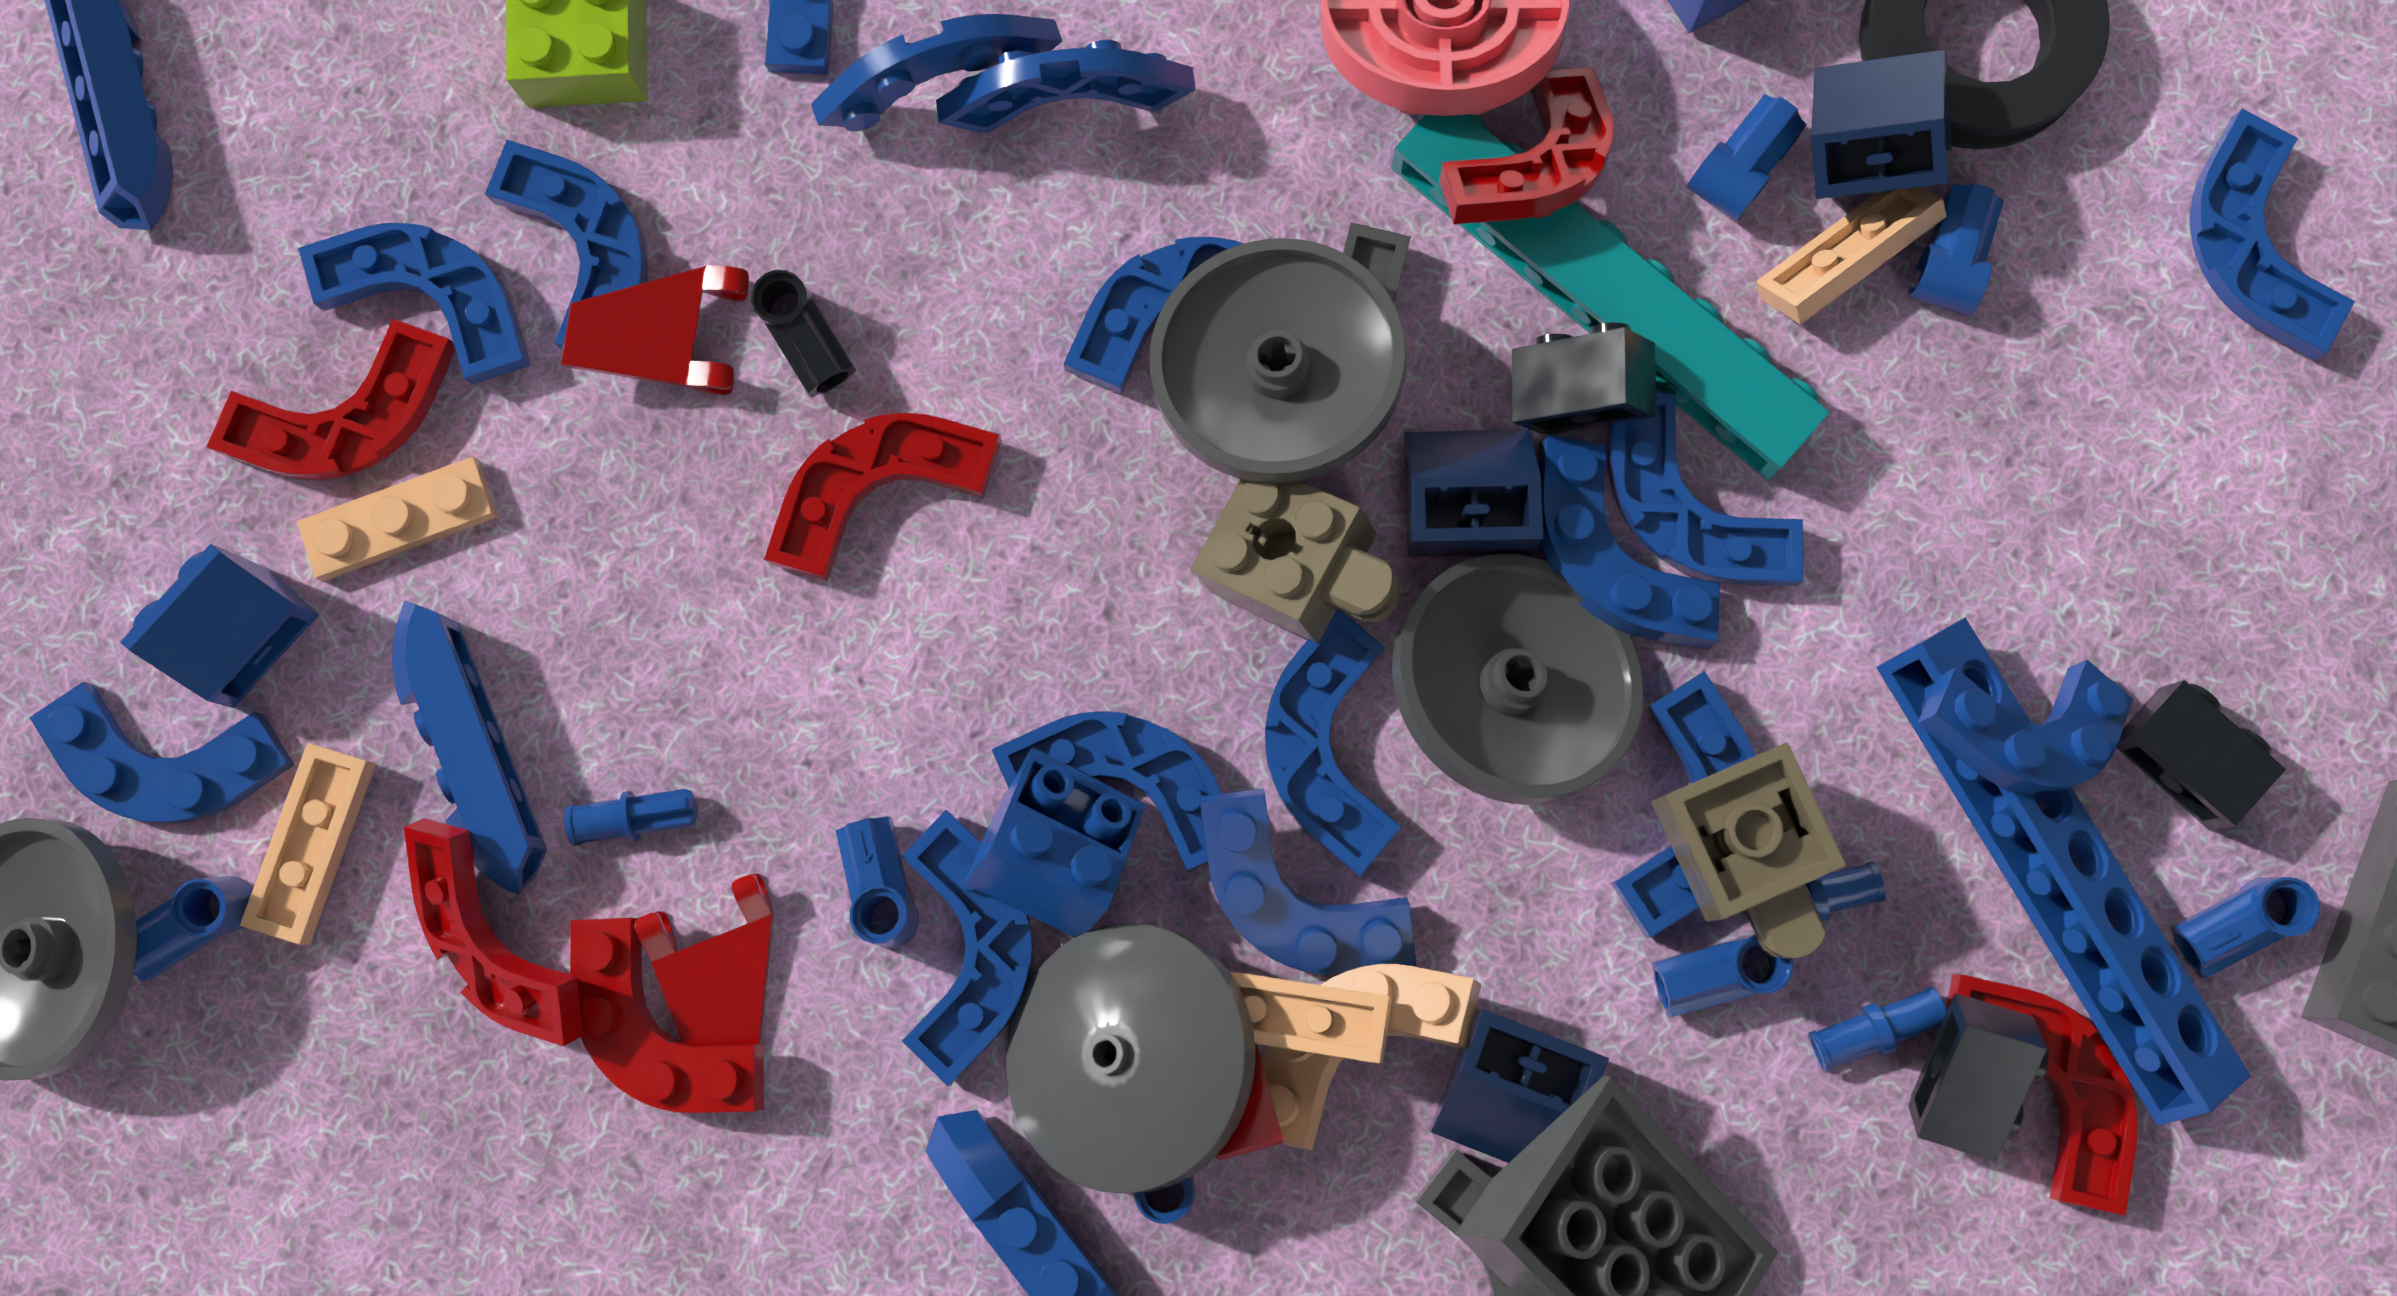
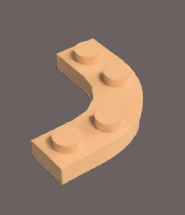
M1378 964L1360 967L1337 975L1321 984L1322 986L1392 997L1387 1036H1408L1463 1049L1467 1047L1481 984L1474 978L1399 964ZM1268 1046L1262 1064L1284 1141L1282 1144L1310 1151L1313 1150L1328 1087L1339 1063L1344 1058Z

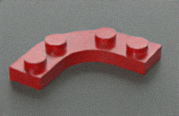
M1593 67L1550 70L1537 85L1530 89L1545 128L1546 137L1543 142L1528 152L1500 158L1443 162L1440 184L1453 224L1516 220L1531 217L1544 218L1551 215L1554 211L1572 204L1584 196L1596 184L1608 160L1614 126L1608 102Z
M392 318L367 377L356 393L334 409L307 414L287 411L230 391L206 447L224 456L294 479H335L365 470L394 453L418 429L437 395L455 353L454 343L447 337Z
M891 413L865 419L864 424L846 431L832 441L828 438L805 460L791 481L782 502L764 560L770 565L828 581L847 522L860 500L878 486L898 480L924 481L984 498L1002 443L1000 435L927 414Z
M425 818L404 826L411 888L419 922L436 959L439 960L448 956L457 972L468 984L460 993L480 1012L511 1030L561 1046H566L582 1037L583 1028L577 976L530 963L511 953L494 935L484 917L476 889L473 864L474 851L471 845L470 830Z
M638 918L571 920L570 974L577 976L583 1028L581 1039L596 1066L617 1088L646 1105L672 1112L720 1113L764 1110V1044L698 1045L678 1041L659 1028L645 1003L642 986V944L634 927L635 921Z
M1952 974L1947 1010L1956 993L2033 1016L2043 1041L2049 1049V1061L2044 1078L2050 1084L2059 1105L2060 1137L2050 1199L2126 1216L2137 1147V1110L2130 1081L2121 1066L2117 1065L2107 1046L2096 1034L2098 1030L2074 1009L2045 994L1963 974Z

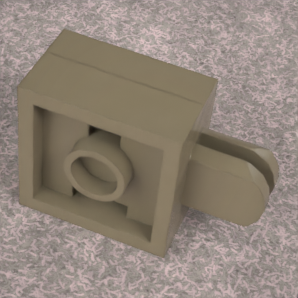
M1240 479L1190 569L1212 594L1317 644L1337 609L1365 622H1379L1389 616L1396 608L1401 594L1400 582L1387 561L1368 553L1377 536V532L1362 509L1301 481L1263 483Z
M1788 742L1651 801L1706 922L1723 920L1745 911L1762 949L1771 957L1782 959L1800 958L1810 955L1819 948L1825 938V924L1806 883L1847 865Z

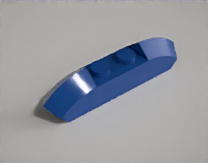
M45 0L98 213L119 228L152 230L163 215L170 198L173 166L169 146L156 133V109L151 101H146L141 82L143 76L142 56L138 48L132 47L133 42L141 40L136 23L123 0Z
M404 601L397 620L393 640L392 665L394 683L401 705L418 704L419 710L414 712V721L423 740L429 746H434L442 767L436 771L439 787L451 804L456 803L457 809L445 822L448 825L470 830L471 845L474 851V866L497 885L519 895L536 877L547 848L459 622L417 604Z
M977 1109L937 1117L926 1148L928 1157L962 1209L1029 1296H1122L990 1123Z

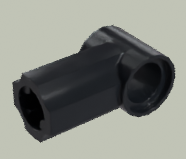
M773 270L763 274L756 281L751 294L754 311L768 328L809 397L812 398L819 394L827 393L845 382L850 375L856 372V368L816 305L813 296L796 274L787 270ZM784 294H796L799 296L798 304L790 314L785 316H774L771 314L772 306L780 296Z

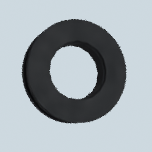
M1866 0L1862 10L1859 29L1862 61L1935 51L1925 32L1924 10L1928 0ZM2023 0L2038 23L2040 48L2032 70L2011 81L1983 82L1961 75L1947 64L1952 146L1965 149L2006 147L2032 138L2056 122L2089 87L2103 62L2108 45L2110 25L2107 0Z

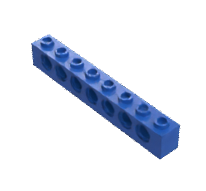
M1966 617L1877 666L1878 672L2156 1125L2159 1126L2195 1117L2215 1110L2251 1075L2073 789L2069 788L2062 792L2040 791L2033 795L2007 790L1976 773L1918 724L1936 678L1955 667L2004 709L2023 721L2030 722Z

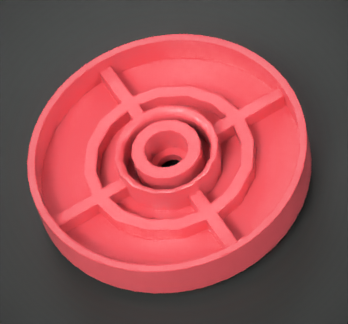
M1320 0V31L1325 50L1336 69L1347 81L1367 96L1408 115H1480L1522 96L1537 85L1550 71L1563 45L1569 0Z

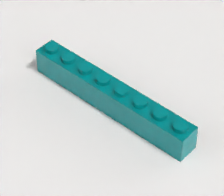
M1424 115L1395 147L1391 169L1451 218L1440 184L1443 162L1500 158L1525 152L1514 143L1506 142L1504 144L1486 129V124L1480 115ZM1579 199L1544 218L1531 217L1516 220L1458 224L1589 334H1592V327L1595 325L1617 322L1628 324L1631 327V331L1655 342L1656 389L1660 393H1676V406L1767 482L1786 464L1830 413L1820 404L1821 399L1811 386L1797 378L1789 379L1771 364V356L1760 344L1748 338H1739L1723 324V318L1715 307L1699 298L1693 300L1675 285L1673 275L1665 266L1653 259H1643L1627 245L1626 237L1615 225L1606 220L1597 221L1580 207Z

